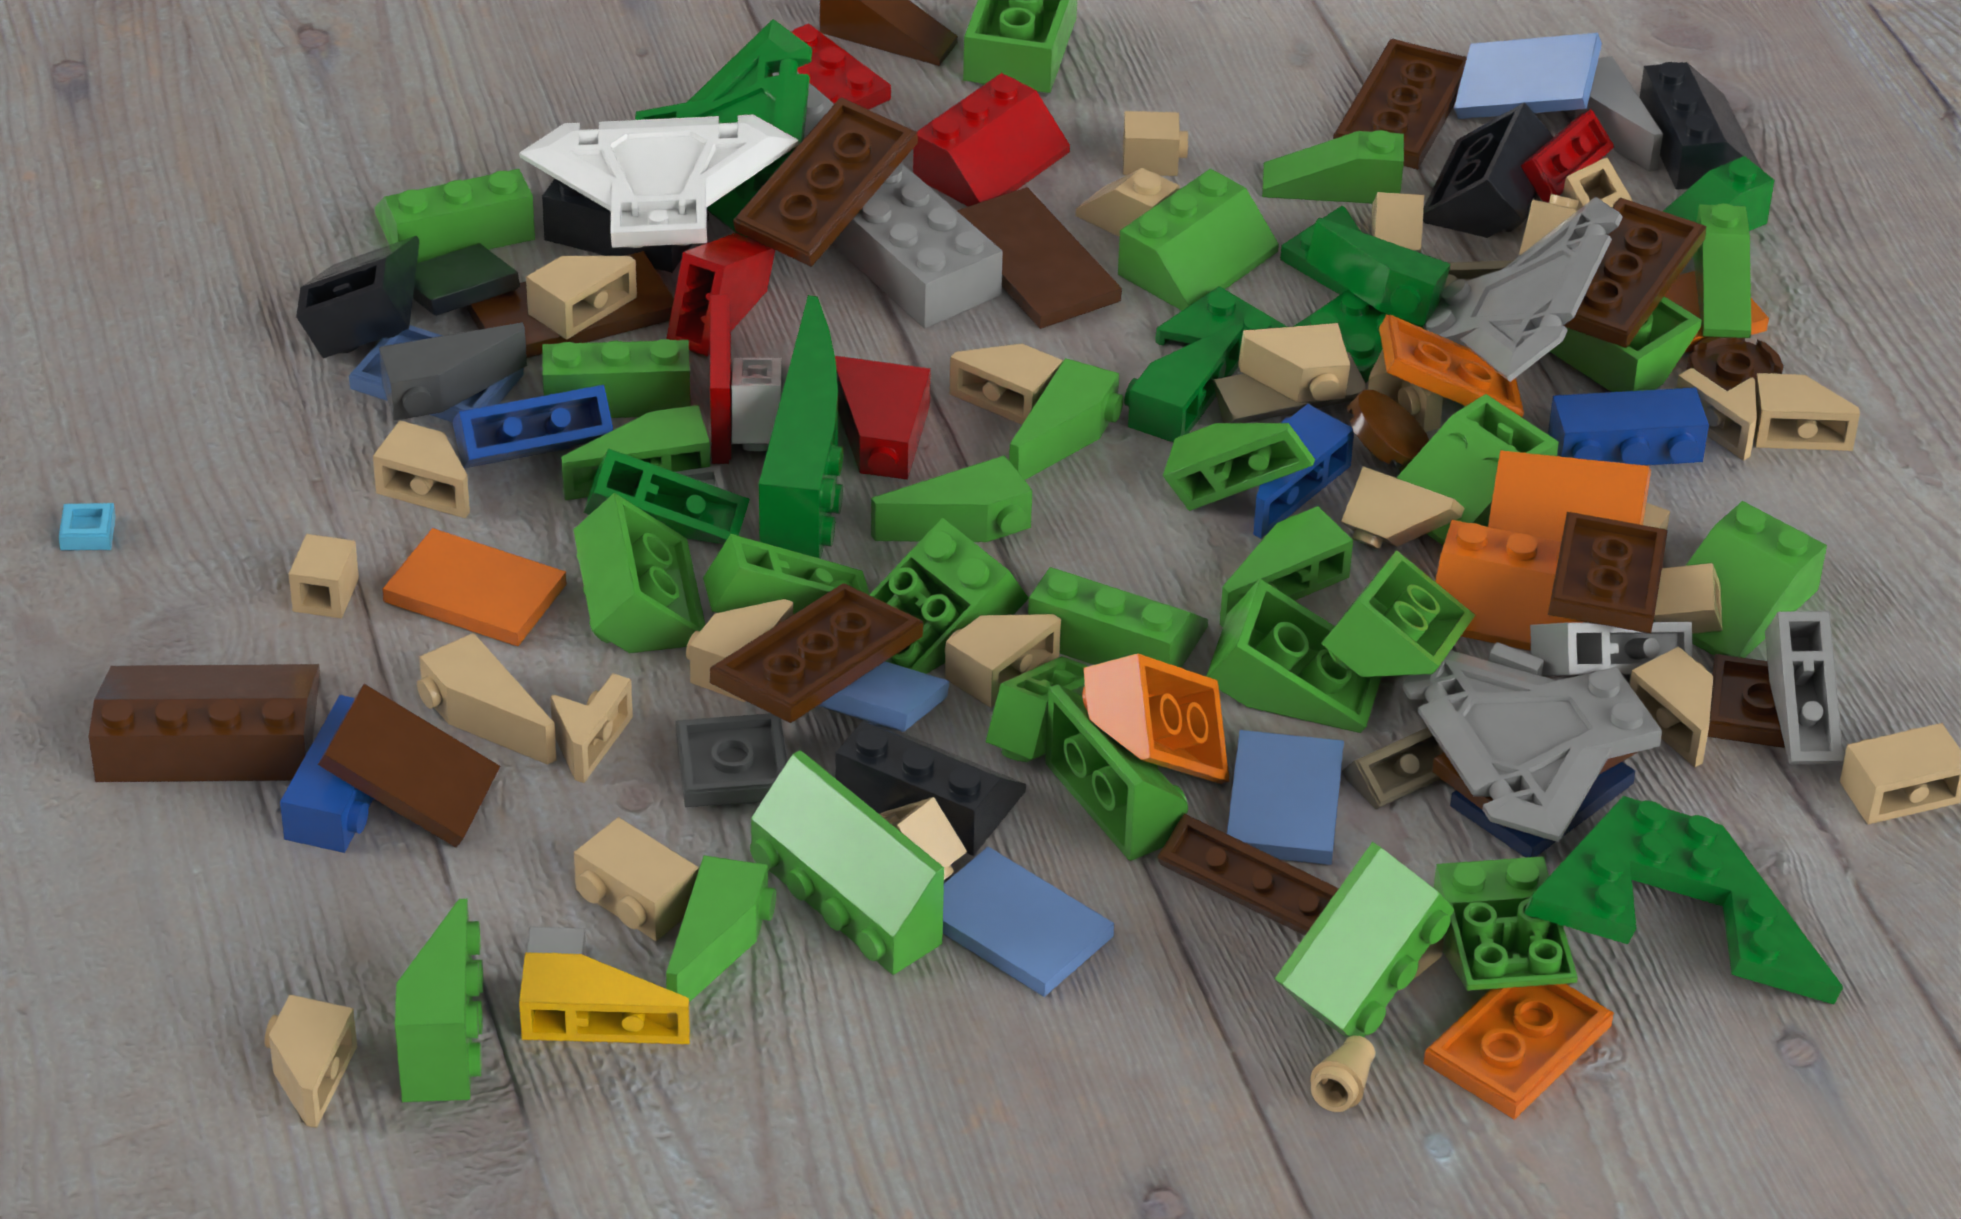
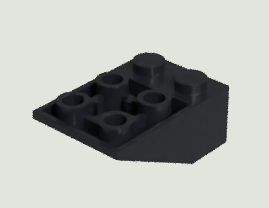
M417 235L336 263L300 287L296 318L323 359L338 353L352 352L361 345L382 338H392L402 331L409 329L420 243Z

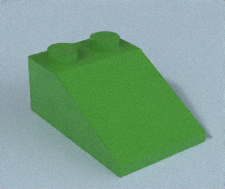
M1741 501L1714 525L1686 564V566L1713 563L1721 584L1723 631L1692 633V644L1714 656L1715 654L1745 658L1765 640V631L1777 612L1796 611L1819 590L1827 545L1760 509Z
M1261 579L1228 612L1206 677L1218 680V687L1221 692L1229 695L1246 707L1361 733L1367 726L1382 676L1361 677L1354 670H1348L1338 665L1330 656L1329 650L1321 644L1334 625Z

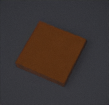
M1715 654L1712 668L1713 687L1707 737L1785 748L1769 682L1768 662Z

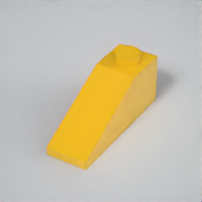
M525 952L519 998L522 1040L690 1044L688 997L582 954Z

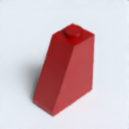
M734 233L684 251L666 339L689 340L690 351L709 356L711 295H728V298H730L732 332L767 292L775 250L749 237Z
M835 356L838 413L859 473L908 480L930 408L931 368Z

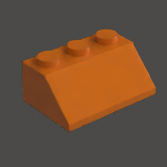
M1451 520L1442 548L1435 582L1475 614V617L1460 637L1494 644L1498 642L1509 647L1531 651L1530 625L1586 623L1584 621L1548 615L1561 541L1481 526L1476 523Z
M1134 654L1083 668L1085 686L1082 691V698L1089 720L1136 757L1149 763L1219 784L1230 782L1218 680L1141 654Z

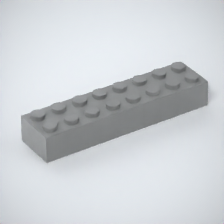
M779 72L773 73V76L779 75ZM809 83L804 138L834 105L811 83ZM902 163L899 164L832 243L841 254L924 329L1001 296L1003 251Z

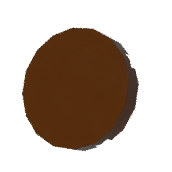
M1708 337L1700 340L1694 346L1693 352L1689 354L1686 370L1692 367L1726 391H1729L1749 378L1753 377L1756 380L1757 373L1782 374L1784 366L1779 354L1767 343L1758 339L1755 345L1751 342H1746L1745 338Z
M1363 390L1347 406V413L1354 414V417L1350 420L1353 432L1362 444L1382 462L1384 461L1389 464L1392 460H1395L1402 464L1398 469L1400 472L1406 468L1429 442L1426 432L1418 421L1402 405L1383 393L1375 390Z

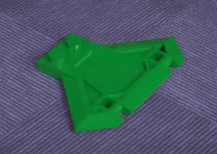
M772 19L686 103L636 111L635 120L719 116V123H738V115H755L798 139L800 144L805 134L810 77L808 74H797L798 67L811 62L812 48ZM779 72V75L773 76V73ZM796 147L709 205L707 211L732 231L743 235L735 231L734 218Z

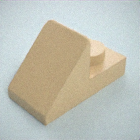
M1382 349L1369 376L1368 390L1383 393L1402 405L1418 421L1425 432L1440 428L1443 396L1388 374Z
M1692 367L1679 374L1676 388L1696 387L1709 423L1707 436L1743 461L1751 456L1757 421L1755 379L1753 377L1749 378L1731 390L1726 391Z
M612 673L600 691L595 690L590 695L586 705L557 695L551 696V718L555 723V739L576 781L586 782L633 718L632 684L629 678Z

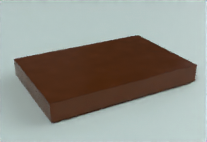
M1567 512L1548 615L1651 634L1668 530Z
M363 684L356 694L318 763L320 767L455 848L464 839L501 767L366 684Z

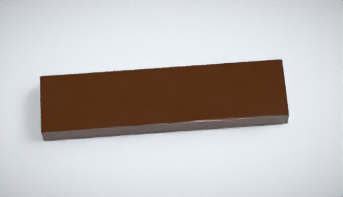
M1185 813L1157 857L1160 865L1304 936L1339 889Z

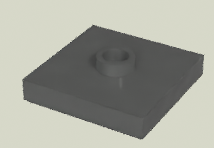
M771 713L675 721L685 808L762 802L787 763L781 718Z

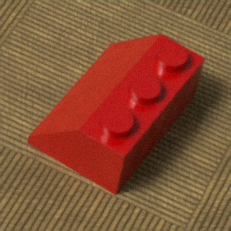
M1000 73L916 131L918 143L913 148V173L928 186L969 207L1018 190L1070 152V144L1038 92L1016 79Z

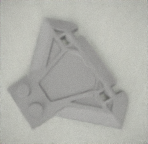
M1593 198L1502 270L1467 281L1459 279L1449 284L1443 290L1442 298L1434 314L1428 319L1426 330L1467 347L1511 382L1563 341L1568 331L1563 325L1575 317L1612 240L1608 234L1619 226L1623 218L1622 215L1599 198Z
M1451 650L1433 674L1408 675L1402 686L1409 699L1428 701L1427 704L1418 707V713L1473 796L1492 797V801L1483 805V812L1489 821L1556 842L1561 840L1607 759L1660 747L1662 729L1617 667L1556 681Z

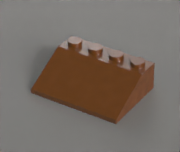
M319 664L111 666L94 699L88 736L95 782L292 781L313 743L320 677Z

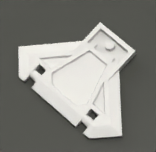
M738 115V123H719V116L599 122V129L580 130V123H564L519 152V156L521 159L610 210L612 248H640L657 245L686 246L707 243V207L795 148L799 143L798 139L755 115Z

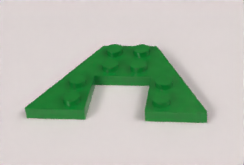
M1340 206L1323 217V219L1360 231L1344 206ZM1314 223L1281 245L1280 260L1336 292L1339 296L1295 326L1338 323L1346 352L1350 353L1363 380L1367 383L1383 349L1379 327L1386 315L1389 314L1377 310L1306 262L1316 224ZM1219 286L1156 328L1155 343L1164 346L1167 341L1175 340L1192 344L1232 324L1244 326L1243 331L1283 328L1287 326ZM1409 322V323H1411V324H1414V325H1416V326L1421 327V328L1424 329L1423 326H1420V325H1417V324H1415V323Z
M1623 796L1532 894L1524 910V914L1629 944L1637 929L1632 880L1722 906L1731 975L1833 1005L1843 989L1840 981L1723 825L1714 823L1704 816H1690L1664 808L1654 801H1640Z

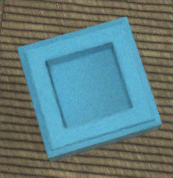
M114 503L64 504L58 537L60 550H111L116 519Z

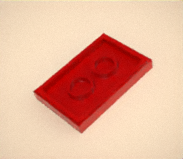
M711 295L712 464H729V460H731L732 399L730 298H728V295Z

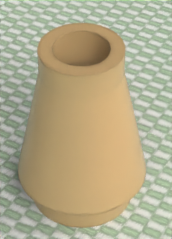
M1357 1035L1348 1037L1341 1047L1312 1070L1310 1077L1311 1094L1314 1100L1324 1109L1332 1112H1342L1356 1106L1362 1100L1370 1065L1375 1057V1048L1368 1039Z

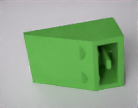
M1485 394L1452 414L1398 475L1397 479L1455 499L1465 508L1462 517L1456 521L1476 523L1488 527L1500 450L1557 456L1559 441ZM1450 523L1427 533V535L1444 545Z
M944 518L924 536L869 594L923 621V637L885 662L925 674L945 664L946 641L956 630L963 629L979 616L1014 615L1029 599L1006 567Z
M1544 856L1436 864L1433 888L1441 893L1454 909L1450 916L1449 928L1445 933L1443 953L1467 991L1577 983L1578 976L1563 925L1524 914L1532 894L1549 877Z
M467 898L458 899L396 983L395 1033L402 1102L471 1100V1077L482 1076L481 1042L472 1043V1038H479V1034L483 1032L482 1001H473V996H479L480 993H483L482 959L472 960V955H480L481 952L480 921H469Z

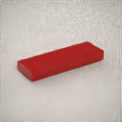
M1590 109L1575 118L1520 166L1541 200L1549 202L1551 194L1559 196L1563 193L1566 176L1598 162L1614 148V144L1595 113Z

